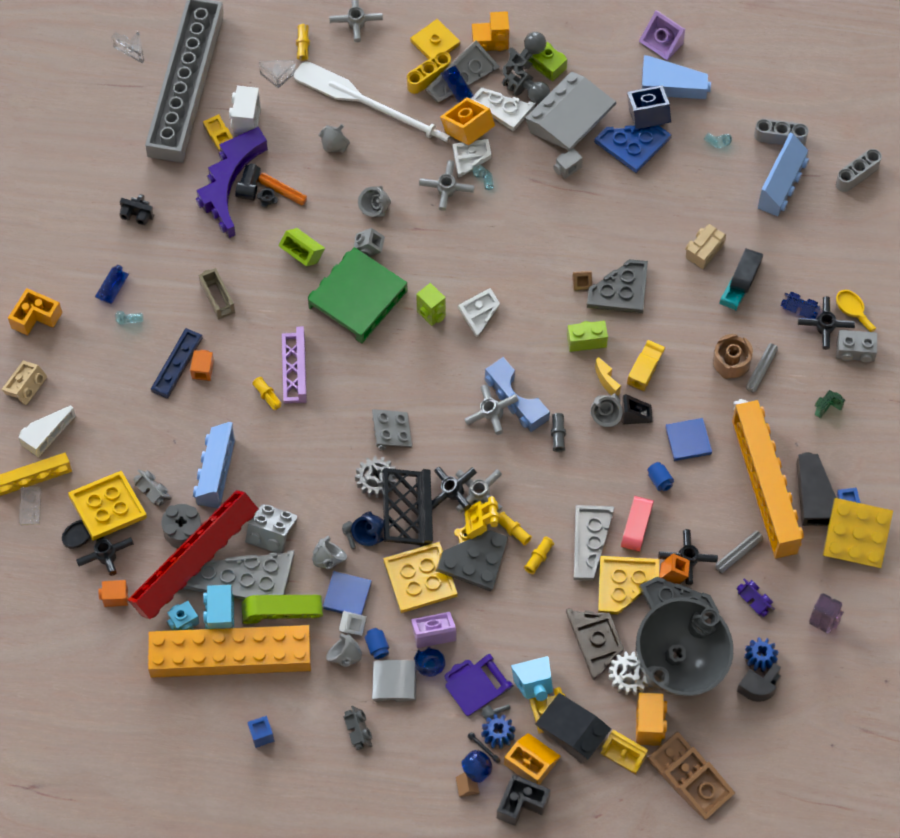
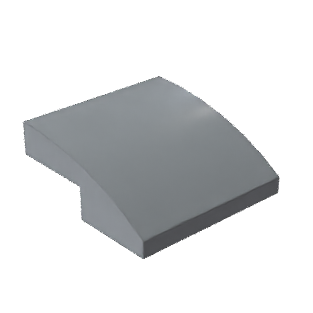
M411 660L374 661L372 699L375 702L416 700L417 662Z

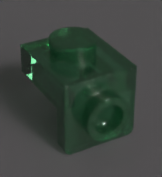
M829 390L823 398L820 397L815 403V407H817L815 415L822 418L831 405L842 410L845 399L839 393Z

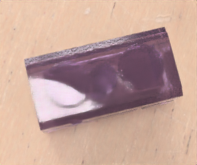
M822 593L814 605L809 624L816 628L820 627V630L826 633H830L832 629L836 630L844 614V611L841 610L842 602L836 599L832 600L830 596Z

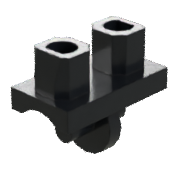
M139 194L137 198L132 197L131 200L121 198L120 218L128 221L131 215H136V222L145 226L149 219L153 220L154 218L153 206L149 205L150 202L144 201L145 196L143 194Z

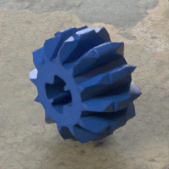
M760 637L757 638V642L751 640L750 646L745 647L747 653H745L744 658L748 660V666L754 665V671L760 667L761 671L764 672L766 667L770 669L773 663H777L778 658L776 656H778L779 652L774 649L775 643L768 644V638L765 639V642H762Z
M495 714L494 720L488 717L486 719L487 724H482L484 731L481 732V736L485 738V744L491 743V748L499 745V748L503 749V743L509 746L510 740L515 739L513 732H515L516 728L511 726V719L505 721V715L498 719L497 714Z

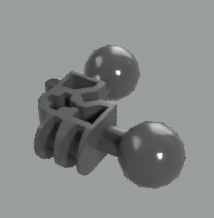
M531 32L525 37V48L521 53H518L514 48L509 49V61L503 67L505 78L502 81V85H508V90L514 91L515 96L520 95L526 89L531 102L539 104L550 93V89L544 82L532 81L534 77L524 70L532 66L529 59L533 54H540L545 50L546 38L540 32ZM512 70H514L515 73H516L517 75H519L520 77H518V76H516L515 74H513V73H512Z

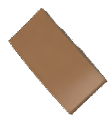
M675 732L647 757L648 761L671 787L705 820L735 794L712 764L706 762L694 746L691 747L679 732Z

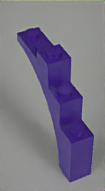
M259 126L219 144L220 152L218 154L221 161L208 167L209 175H207L210 184L196 190L197 198L195 199L199 208L203 207L205 213L211 211L213 218L219 220L220 223L218 224L222 233L226 232L229 238L236 235L235 227L228 211L231 187L245 165L256 156L268 150L267 140Z

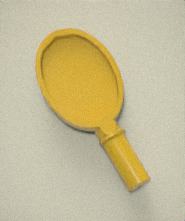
M844 289L839 291L836 295V304L839 309L846 315L857 318L869 332H874L876 327L863 313L865 307L862 299L850 290Z

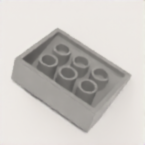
M571 72L525 119L531 134L571 151L616 105V101L587 78Z

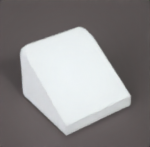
M343 611L339 630L362 636L367 616Z

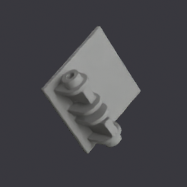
M372 409L374 434L377 442L376 447L379 450H385L387 445L412 447L407 412Z

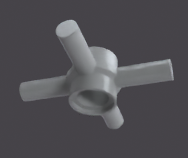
M352 0V7L347 15L329 16L330 23L348 22L349 27L353 29L354 42H360V29L364 26L365 21L383 20V13L365 14L363 9L359 7V0Z
M452 160L447 161L446 172L439 177L438 181L423 178L419 180L420 186L438 189L441 195L439 210L441 211L446 210L448 197H451L455 190L474 193V185L456 183L455 178L452 176L455 164Z
M482 385L481 391L484 400L480 404L481 411L466 417L465 422L467 425H470L485 417L492 421L495 434L500 435L503 433L499 421L503 416V408L518 402V396L514 394L498 402L491 397L488 385Z
M497 469L485 481L482 479L474 481L469 479L465 483L469 487V496L466 500L470 504L479 501L488 502V498L491 497L489 495V487L502 473ZM459 470L456 476L460 478L464 472ZM481 489L483 492L476 493L475 490ZM498 503L497 512L499 513L503 507ZM460 504L456 507L459 513L464 511Z

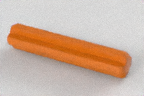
M266 173L260 174L259 183L300 205H304L307 201L306 195Z

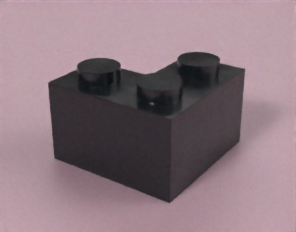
M512 774L497 809V819L516 826L523 808L543 815L550 798L551 789Z

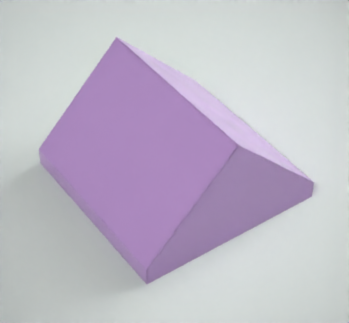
M656 10L639 42L664 59L669 60L683 45L685 29Z
M450 612L411 619L417 648L456 641V627Z

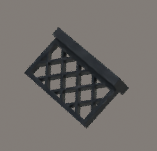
M383 468L384 542L420 545V547L431 544L433 542L431 470L423 469L419 472ZM388 474L394 475L399 481L393 485L388 480ZM408 476L416 477V484L413 487L405 480ZM400 483L408 489L404 495L396 488ZM391 491L399 497L395 503L388 497V493ZM410 492L416 497L417 502L414 504L406 498ZM401 500L409 507L405 512L397 506ZM392 508L400 515L395 521L389 515V511ZM411 510L417 515V520L414 523L406 516ZM401 518L410 525L405 531L397 524ZM392 526L399 531L400 535L398 537L390 536L389 529ZM413 528L418 534V539L411 538L406 532Z

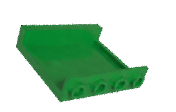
M354 247L350 252L345 253L339 264L332 268L330 275L321 280L319 287L309 294L308 306L309 309L316 307L356 334V340L362 344L407 293L408 286L405 280Z

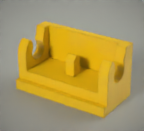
M615 730L611 731L601 751V755L635 775L648 753V749Z

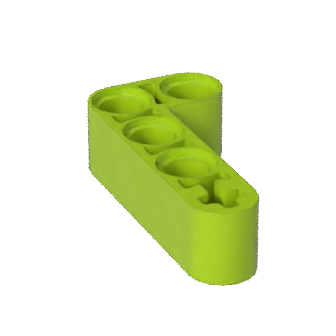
M252 595L246 597L241 603L242 621L244 624L259 623L262 619H307L323 616L321 595Z

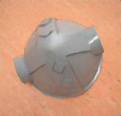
M340 124L338 128L326 125L321 130L318 136L321 137L324 151H340L343 153L346 150L350 141L341 131L344 128L343 124Z
M383 186L366 188L358 197L359 209L365 215L372 217L385 216V212L391 203V199L383 190Z
M615 393L611 396H597L592 403L590 414L599 425L612 427L621 420V401Z
M327 536L319 540L313 551L312 561L317 567L331 569L333 566L346 560L347 555L340 547L329 542L331 538Z
M341 633L339 636L340 640L328 651L326 659L348 667L350 664H355L361 660L362 652L351 635Z

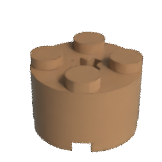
M728 334L720 338L715 346L713 365L716 371L725 379L743 376L749 371L752 360L753 348L751 343L746 338L738 337L736 334Z

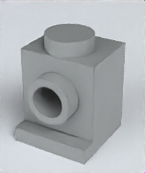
M573 148L571 151L568 150L567 153L559 155L553 168L557 174H561L566 179L582 167L583 157Z

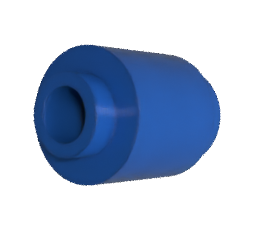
M656 462L647 469L648 476L658 491H668L672 488L674 479L665 465Z
M373 628L367 631V635L364 638L370 654L374 656V659H381L389 654V645L383 630Z

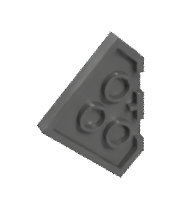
M629 259L623 266L603 277V280L589 287L587 308L643 313L648 261Z
M489 530L480 536L453 546L441 553L436 571L492 591L508 537Z
M655 577L639 585L650 610L669 599L691 598L709 605L719 613L709 594L691 590L689 587L665 581V579ZM704 616V621L709 619L708 616Z

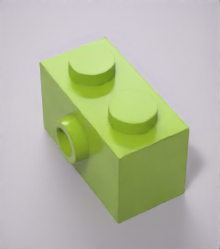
M546 42V48L543 52L533 54L529 59L532 67L552 82L567 69L566 56L555 50L548 42Z
M298 228L286 230L278 245L305 266L317 264L325 250V247Z
M429 283L416 294L417 312L433 326L445 318L446 297Z
M584 321L580 324L568 325L567 340L569 351L607 348L608 334L605 321Z

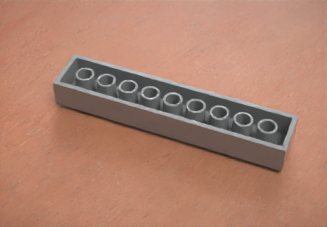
M186 1L146 140L147 157L183 163L224 16L223 3L220 1Z

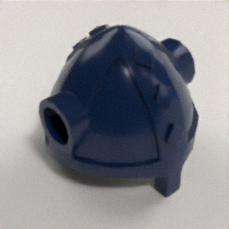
M371 511L362 514L352 524L351 532L353 538L364 546H373L384 540V520L379 516L373 515Z

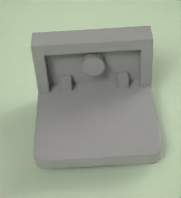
M262 504L248 523L245 542L277 552L278 554L283 553L287 534L297 521V516L288 511L274 508L271 505Z

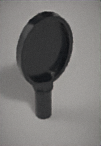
M82 520L73 522L64 530L62 543L66 548H78L90 539L91 536Z

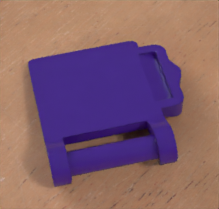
M491 654L483 657L475 665L470 660L455 664L445 674V680L447 681L445 684L446 689L467 717L513 687L511 681H507L495 665ZM487 666L501 685L498 689L492 684L482 670V667Z

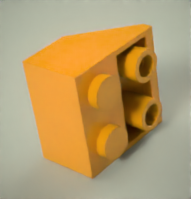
M527 733L506 754L504 765L523 779L540 785L561 756Z

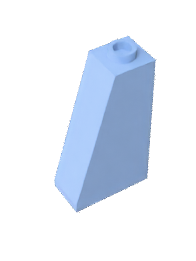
M644 55L642 89L663 85L667 97L706 99L707 92H711V82L708 81V74Z

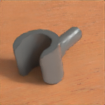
M348 521L343 524L342 531L347 536L351 549H355L356 546L351 534L353 523Z
M508 704L494 710L490 705H487L482 709L483 712L481 714L485 719L488 717L493 719L495 714L509 710L510 705Z

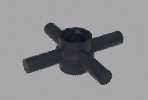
M825 296L823 297V312L818 318H798V325L817 326L818 332L822 334V349L828 350L830 349V333L836 327L855 328V321L836 320V316L830 312V297Z
M437 467L434 472L442 481L441 489L443 492L432 500V510L446 498L457 500L464 510L470 509V503L463 496V484L477 474V471L472 467L460 478L456 479L452 476L448 477L441 467Z
M685 529L683 530V548L679 552L659 551L658 559L666 560L672 554H676L690 560L688 578L685 579V584L692 585L693 566L697 562L717 563L718 555L699 554L698 549L691 545V530Z
M101 537L97 539L94 545L95 552L76 559L77 564L80 567L99 560L101 564L106 565L109 575L114 576L117 574L113 563L116 559V551L134 545L133 540L130 537L111 544L109 540Z

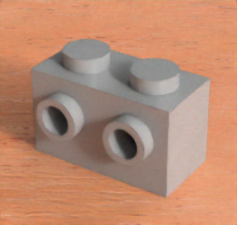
M839 330L836 359L844 361L860 360L862 362L875 361L877 333Z

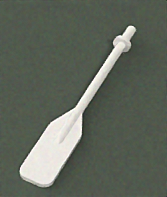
M311 62L301 63L294 73V79L297 82L335 100L361 102L426 132V137L428 138L434 136L445 142H448L450 139L449 135L436 130V125L431 124L428 126L363 96L348 79Z

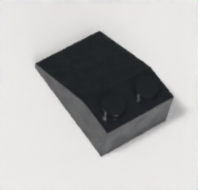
M558 693L535 723L537 727L580 763L589 760L612 730L596 715L561 693Z

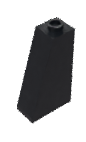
M810 452L798 454L796 465L802 526L829 525L836 496L819 455Z

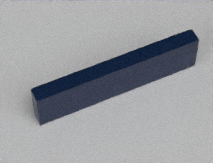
M185 328L153 383L151 392L167 399L169 398L192 358L194 350L200 344L203 338L202 334Z

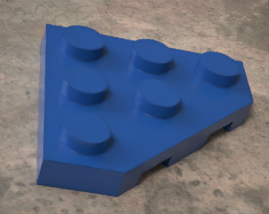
M659 125L650 126L645 129H636L635 126H624V128L606 127L594 139V143L637 173L671 139V134Z

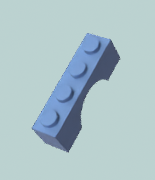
M504 357L485 369L484 379L488 386H492L496 390L500 400L516 394L511 387L515 379V370ZM518 396L519 401L508 406L510 412L516 414L521 425L524 428H528L530 432L549 421L550 411L539 398L525 399Z

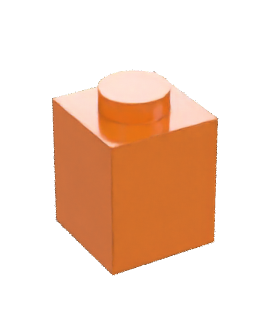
M194 350L190 369L192 379L211 381L214 365L213 352Z
M672 554L661 563L659 577L665 579V581L680 584L688 578L690 560Z
M126 580L102 581V588H99L98 594L99 600L103 601L104 607L128 606V586Z

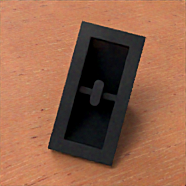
M627 394L623 395V425L652 423L651 404Z

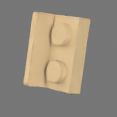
M23 360L1 390L6 395L16 397L22 404L27 405L46 380L47 375L39 365Z

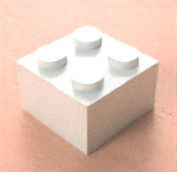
M237 86L236 93L233 92L232 103L234 105L229 110L230 128L233 129L234 136H239L258 127L261 111L259 88Z

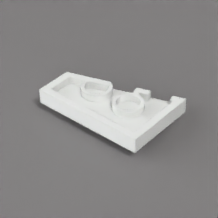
M480 88L471 98L490 108L493 119L512 131L535 108V103L522 102L519 98L505 97L502 93L485 88Z

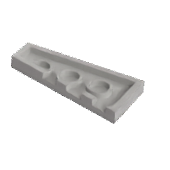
M476 40L425 90L438 103L500 66Z
M576 505L574 580L594 581L615 507Z

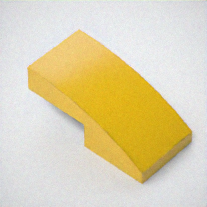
M219 114L203 121L208 135L220 151L219 144L233 138L228 127L225 126Z
M598 357L595 363V370L601 384L610 395L615 393L619 396L621 385L611 378L612 368Z

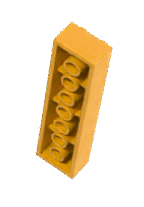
M758 400L736 404L732 423L774 558L777 559L798 554L804 533L802 527H798L797 524L798 514L791 505L793 503L792 495L786 489L787 480L780 470L782 468L780 458H776V445L769 436L771 431L769 424L765 423L764 408L763 406L760 407Z
M309 625L149 631L148 670L151 678L311 671Z

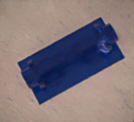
M456 65L441 73L442 78L448 84L458 103L465 98L474 96Z
M117 264L112 267L95 298L109 304L113 303L129 276L128 273L122 271L123 267Z
M794 292L784 294L787 300H782L780 306L784 307L783 309L796 314L799 307L802 308L799 315L806 318H817L818 312L815 311L816 309H821L818 306V302L812 299L807 301L800 299L801 295Z

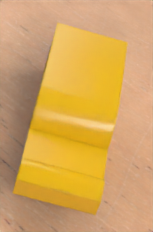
M647 340L644 349L639 354L628 375L627 384L645 391L665 347Z

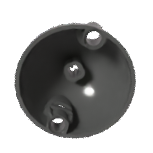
M691 598L669 599L653 607L642 620L635 641L637 660L642 672L646 676L648 686L676 696H695L716 687L729 672L734 655L732 635L724 619L709 605ZM704 616L710 618L711 624L704 621ZM654 675H656L661 682L656 681L654 679Z

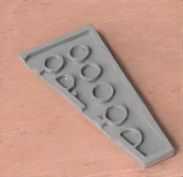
M293 550L280 554L275 552L262 556L230 557L217 561L212 559L201 567V571L197 575L192 576L188 580L184 589L207 593V586L231 585L234 598L242 600L252 595H284L295 552Z

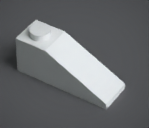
M70 405L23 428L18 437L21 446L37 457H40L76 416L74 408Z

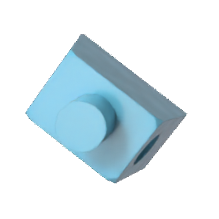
M548 656L511 665L513 681L526 699L536 697L538 701H543L547 698L548 694L553 692Z

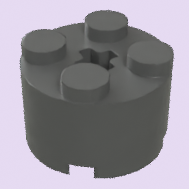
M187 504L169 506L161 521L165 539L171 546L177 549L202 525L197 509Z

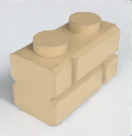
M710 224L704 229L701 228L697 232V238L694 242L691 240L685 248L686 259L695 263L701 269L707 266L726 241V234Z

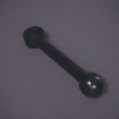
M473 732L468 734V739L477 743L496 763L501 761L497 755H494L476 738Z

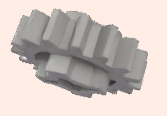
M374 456L372 461L366 458V464L360 462L361 468H356L357 475H355V481H358L357 488H361V493L367 491L368 497L375 494L376 498H378L380 493L383 495V468H396L391 466L390 460L385 463L384 457L377 460V457ZM388 474V480L393 485L396 484L395 479L397 478L394 475Z

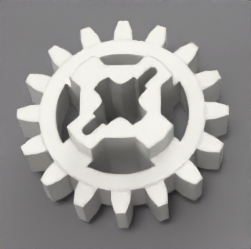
M624 652V657L618 654L617 661H611L612 667H609L608 671L611 673L609 680H614L612 687L618 686V692L620 693L622 690H625L626 695L629 694V691L636 695L638 689L643 692L644 686L648 687L645 675L642 680L640 679L639 674H641L642 670L635 652H632L631 656ZM620 667L621 673L617 675V669Z

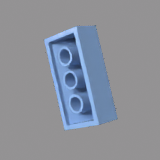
M793 133L789 134L761 189L758 209L777 217L781 210L784 211L788 204L786 199L788 196L791 197L795 190L793 185L795 182H799L802 176L800 171L802 168L805 169L809 162L807 148Z
M232 422L211 427L210 434L206 435L205 445L207 448L206 452L203 451L201 456V463L203 465L202 469H198L197 473L199 483L198 486L194 487L193 497L196 498L197 505L219 508L221 505L235 443Z

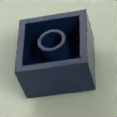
M663 85L627 92L629 112L636 129H645L650 126L671 123L670 103Z

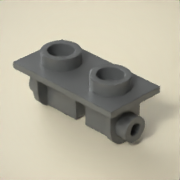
M351 706L352 710L344 712V720L349 731L355 728L354 732L349 733L353 747L356 750L363 749L364 744L372 747V734L366 727L365 713L363 710Z

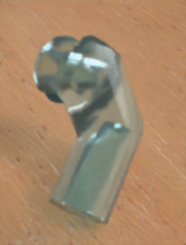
M708 132L704 140L716 148H721L732 142V136L730 134H723L716 137Z
M481 165L473 169L474 176L477 178L481 176L484 179L486 190L494 188L491 172Z
M118 311L115 314V321L118 324L143 322L142 313L125 314L123 311Z

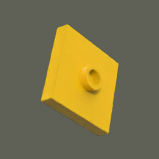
M438 19L410 38V42L428 59L439 52L449 53L460 45V40Z

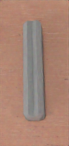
M770 343L767 346L747 384L746 389L748 391L755 392L777 352L778 347Z
M759 531L751 534L717 562L716 569L720 573L725 572L763 540L762 534Z

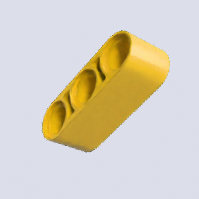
M439 52L407 74L408 91L418 94L426 89L451 64L450 54Z

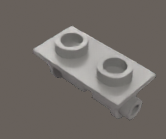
M138 470L141 475L134 477V484L143 493L150 489L146 496L154 505L161 506L164 503V498L171 499L167 494L168 489L161 483L158 484L155 481L156 477L150 471Z

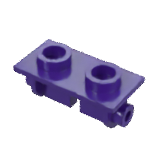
M744 578L743 580L746 584H740L736 588L738 594L747 603L752 598L755 600L750 606L759 616L765 617L769 613V608L775 609L771 605L773 601L766 594L761 595L758 591L760 587L753 580L749 582Z

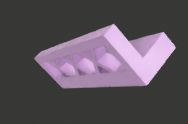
M304 326L296 327V333L282 334L284 404L307 403ZM286 339H296L297 344L291 349L286 344ZM291 354L297 357V361L293 365L286 361ZM291 371H294L298 376L293 382L287 378ZM294 388L298 391V397H287V393Z

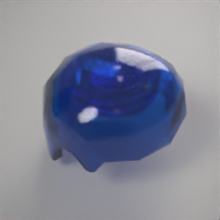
M427 647L424 651L418 650L414 656L416 669L423 676L433 677L442 673L445 669L446 661L444 654L437 649Z
M480 750L470 751L461 761L463 771L474 782H483L492 772V762L489 756Z

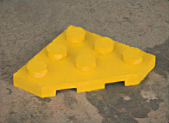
M600 556L598 613L618 615L642 595L639 585L659 577V559Z

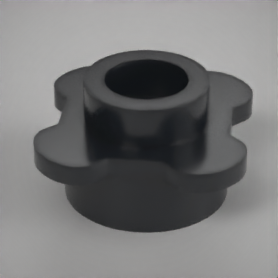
M265 188L257 194V198L260 199L261 206L264 208L278 202V198L275 197L274 190L271 188Z

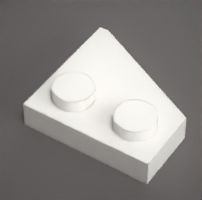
M488 139L477 140L470 145L465 143L452 144L458 177H462L491 159Z
M491 288L459 304L458 309L474 335L478 337L500 303Z

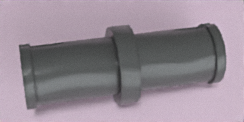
M555 413L552 415L553 429L551 430L553 451L563 452L565 451L564 437L566 436L564 414Z

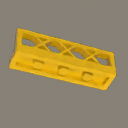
M66 452L0 474V496L72 472Z

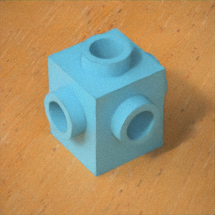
M189 601L181 605L177 604L167 612L169 617L167 623L172 631L193 630L194 626L200 623L198 615Z

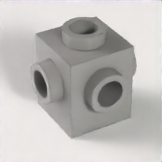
M373 228L364 230L356 234L354 247L369 257L382 252L385 236Z

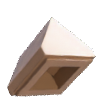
M592 271L573 272V289L588 290L592 286Z
M464 772L456 777L459 797L479 794L475 773Z

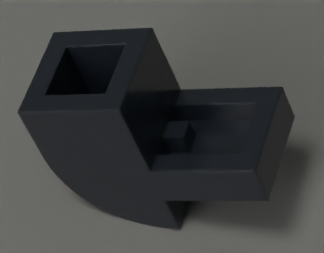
M774 663L764 678L749 669L739 683L737 692L756 702L770 699L775 694L777 688L775 685L781 678L779 674L781 667Z

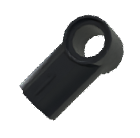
M250 163L245 165L241 181H238L235 197L255 200L257 183L261 173V168L256 164Z

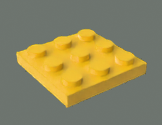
M122 470L68 492L73 506L93 541L147 518L145 510Z
M834 498L822 556L881 568L893 510Z
M440 542L383 558L401 613L458 597L452 577L436 571L440 555L443 552Z

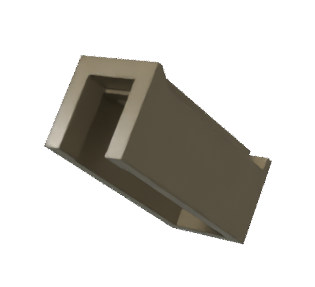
M217 269L206 270L200 274V285L217 319L219 320L235 313L234 303ZM216 284L226 304L225 307L219 308L208 287Z

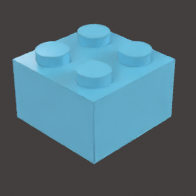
M207 586V593L203 595L205 629L234 628V596L232 586Z

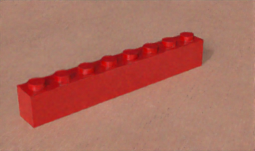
M236 490L128 599L142 617L147 619L156 617L160 609L165 604L171 602L174 595L187 585L188 580L192 576L197 575L201 571V567L211 561L215 556L214 554L219 549L225 547L228 540L233 535L239 533L242 529L241 527L255 516L259 508L246 492Z

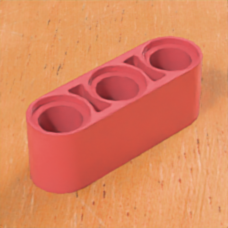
M634 496L621 547L640 552L654 500Z

